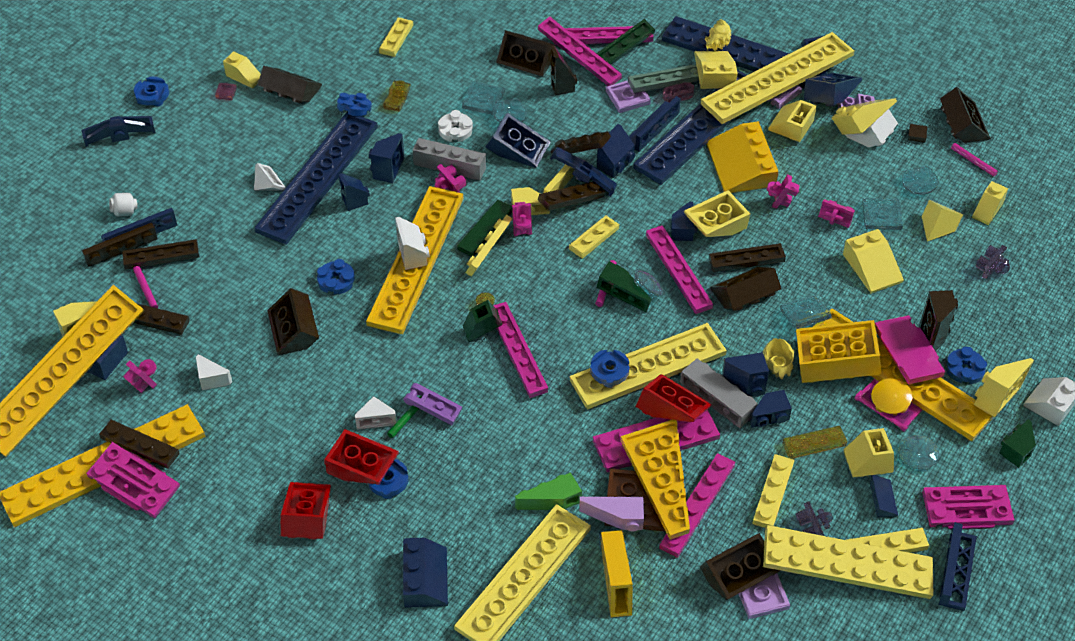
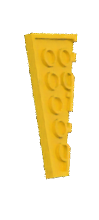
M670 420L621 436L620 441L669 539L689 534L690 525L686 505L677 420Z

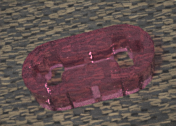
M688 82L668 86L663 91V100L670 103L676 96L681 98V101L690 99L694 95V86Z

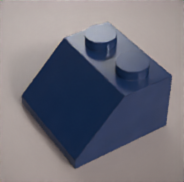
M617 124L609 132L611 138L602 148L597 149L596 168L613 178L618 173H621L625 166L635 158V145L620 124Z
M401 133L377 141L373 149H370V171H372L373 179L389 183L394 182L405 159L403 135Z
M761 352L724 358L722 375L747 396L758 397L765 394L769 369L764 354Z

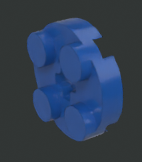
M159 77L146 78L147 81L144 82L140 80L134 87L137 103L154 105L156 107L161 106L163 101L169 96V88L165 80Z
M339 94L337 100V109L339 111H348V115L363 116L367 115V111L371 112L372 103L366 98V94Z
M337 259L318 268L317 281L322 291L342 294L352 288L355 274L349 264L345 263L342 259Z
M963 347L949 354L946 362V371L949 377L958 383L964 381L969 382V384H975L983 378L987 362L979 353L973 351L972 348ZM963 364L968 365L970 369L968 367L963 368Z
M602 350L596 353L591 360L590 373L592 377L607 388H612L622 383L629 375V360L620 351L607 352V350ZM608 365L609 367H611L613 365L614 368L612 370L606 369V366Z
M395 459L385 474L386 476L392 475V479L384 480L383 477L379 485L369 483L368 485L376 495L382 496L385 499H391L393 496L401 493L409 483L407 468L401 461Z

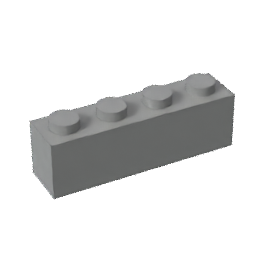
M418 138L413 148V162L417 166L438 170L437 166L440 164L444 168L452 164L457 171V175L479 181L486 170L485 153Z
M697 358L681 372L680 384L709 402L713 409L737 427H743L752 418V413L758 403L751 396L743 393L736 385L727 381L723 375L712 370L708 364Z

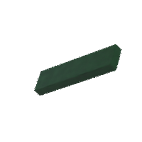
M643 19L596 54L612 65L654 34L655 29Z
M497 200L457 245V250L471 257L474 256L480 244H485L486 240L484 239L490 231L494 233L496 230L493 227L499 218L503 220L506 215L509 216L511 214L512 206Z

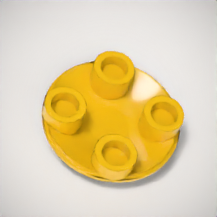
M888 378L879 381L874 386L871 397L878 412L897 414L907 411L912 401V392L903 381Z

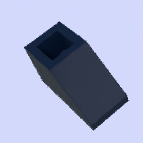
M688 202L672 214L670 226L672 241H693V235L697 234V227L684 214L685 210L693 207V202Z
M784 390L764 394L752 413L751 428L764 427L768 424L783 423L790 420L792 408Z

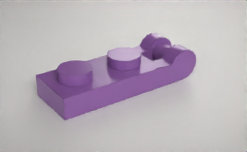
M417 383L412 384L410 393H407L403 399L406 404L414 405L450 425L454 424L462 410V406Z

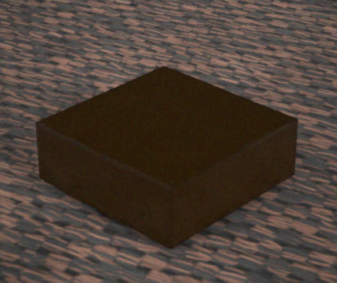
M910 124L908 140L925 143L927 126Z

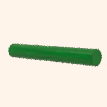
M414 405L411 406L387 432V435L390 438H394L419 408Z

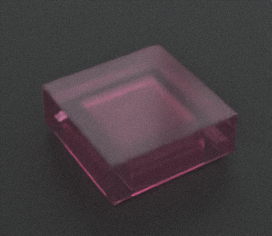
M219 83L215 93L216 99L233 100L237 90L236 84Z

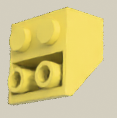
M802 100L785 105L781 108L768 130L801 142L814 121L817 106Z
M884 428L865 430L844 448V455L852 477L894 472V451Z

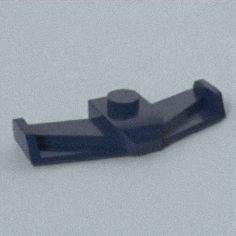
M152 116L110 117L108 120L81 130L86 147L111 136L112 143L129 140L128 132L156 133Z
M556 147L550 160L554 158L574 168L572 174L577 180L588 183L592 179L609 192L608 196H612L617 187L614 181L589 162Z

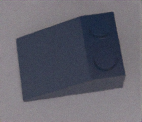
M828 73L805 80L804 99L810 100L812 104L825 103V106L834 107L836 104L842 103L862 81V77Z
M506 113L485 147L499 157L536 168L550 141L509 113Z

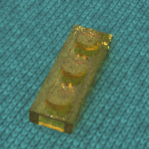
M835 426L784 438L782 444L788 457L793 459L844 447L847 445V439L841 427Z

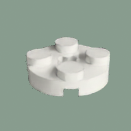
M453 110L438 121L439 135L451 142L452 139H458V142L464 141L472 134L473 122L467 115L458 110Z

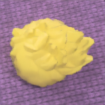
M718 20L709 30V37L705 36L707 49L712 48L714 51H717L718 48L722 50L725 45L728 46L731 40V28L724 20Z
M773 338L765 346L763 354L768 369L777 378L783 379L785 374L791 375L794 351L785 340Z

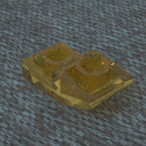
M394 80L389 88V95L383 103V109L400 112L408 96L411 83Z

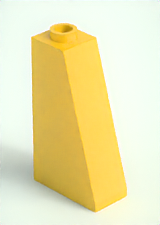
M622 530L601 532V550L610 616H632L633 584Z

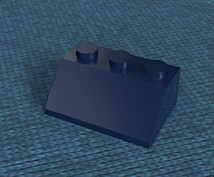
M425 537L403 538V599L405 608L448 606L447 547Z

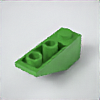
M570 472L565 475H559L549 482H542L530 490L521 491L518 495H515V507L517 510H552L557 504L567 509L580 503L582 490Z

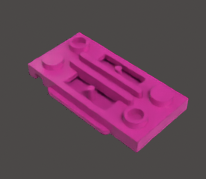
M909 315L875 322L877 335L908 385L944 376L945 370L938 361L939 356L932 345H930L921 328L916 327L915 323H911Z
M113 442L86 473L87 477L95 479L101 485L102 490L134 510H142L153 518L157 517L180 487V484L167 476L165 472Z
M1006 485L923 488L922 493L930 527L942 525V527L952 529L954 522L963 524L962 529L994 528L995 525H1013L1015 521Z

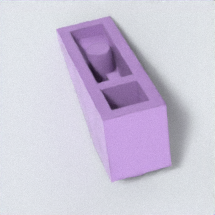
M580 497V512L621 530H643V497Z

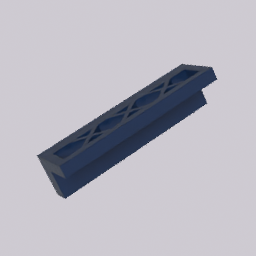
M676 96L670 103L665 101L629 136L635 145L634 150L640 152L679 114L681 98Z
M171 207L102 234V242L151 222L155 227L156 234L177 226L174 210Z
M954 522L949 538L938 605L965 611L977 536L962 533L963 524ZM960 539L971 542L970 547L963 550L960 546ZM963 556L967 561V565L960 567L957 563V558ZM960 574L965 580L964 583L957 585L954 581V576ZM957 592L962 598L961 603L950 601L951 594Z

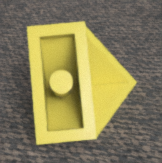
M929 200L922 215L927 242L955 232L963 214Z

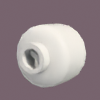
M115 193L109 200L110 212H113L117 217L131 216L134 210L137 209V199H133L130 193Z

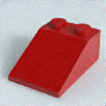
M660 374L643 388L635 407L651 417L694 422L710 408L711 404L663 374Z
M344 429L324 459L326 473L344 481L379 485L399 454V451Z
M290 482L281 511V536L309 538L312 540L323 539L331 493L330 484Z

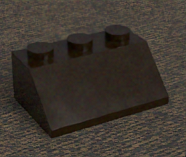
M505 30L496 63L543 77L551 65V46L557 47V45Z
M263 66L258 86L264 87L263 91L269 93L275 91L278 92L280 97L288 98L289 96L293 98L292 101L302 104L303 101L310 102L321 88L322 83L279 68Z
M955 87L940 98L942 103L941 109L947 116L946 121L951 126V134L955 139L959 138L964 143L991 139L975 101L963 91Z
M756 267L710 286V289L725 309L738 311L743 309V305L747 303L754 304L760 301L759 298L774 296L776 291L781 290L775 268Z
M290 288L267 310L278 355L306 350L319 339L308 294Z
M953 290L929 291L920 320L919 328H921L935 352L945 342L947 334L950 333V325L954 321V312L958 309V300L954 298Z
M760 533L712 557L700 566L709 585L726 600L781 571L763 567L764 539Z

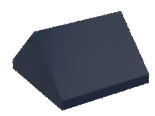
M123 335L117 338L87 371L88 373L103 380L108 378L128 354Z

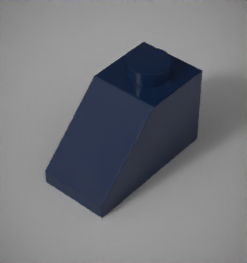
M343 173L339 174L341 196L347 210L350 211L368 205L370 193L367 186L364 187L359 179Z

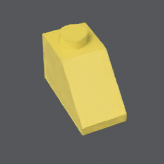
M233 51L223 61L227 77L250 88H254L258 84L261 74L247 57Z
M991 181L984 191L972 218L989 225L1003 205L1008 188Z
M530 187L511 189L512 205H515L516 202L530 203L531 215L550 214V211H547L537 200L540 194Z

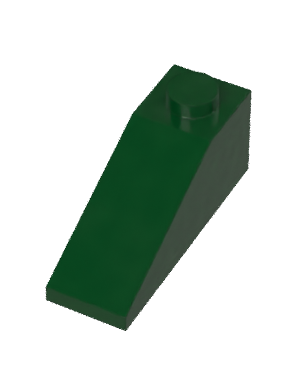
M609 261L599 276L596 288L647 313L652 299L626 269Z

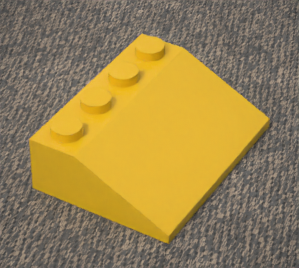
M759 121L740 124L710 139L706 144L724 192L729 190L730 193L767 188L770 182H777L779 171Z
M874 320L796 329L802 383L882 374Z

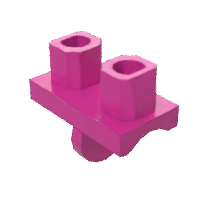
M442 164L437 166L439 175L435 178L436 183L434 187L460 193V189L466 186V179L462 175L454 178L457 175V171L452 164L445 168Z
M787 174L782 183L773 181L767 185L769 196H774L775 198L772 204L773 208L777 209L779 205L788 207L792 201L791 195L796 197L800 185L792 182V176Z
M824 199L818 217L828 220L829 224L833 225L836 223L849 228L855 210L849 206L839 205L835 201Z
M516 202L515 205H512L514 236L521 234L532 235L531 204Z
M146 359L142 361L139 368L130 360L127 362L126 365L130 369L123 377L142 393L148 385L152 388L157 385L149 377L155 373L157 368L153 360Z

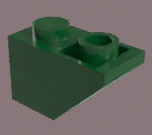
M486 300L470 309L463 328L468 342H471L503 324L498 310L489 300Z
M1029 419L1023 424L1019 423L1014 428L1013 434L1011 436L1006 435L1000 443L1002 447L999 454L1018 468L1032 456L1036 446L1032 422Z

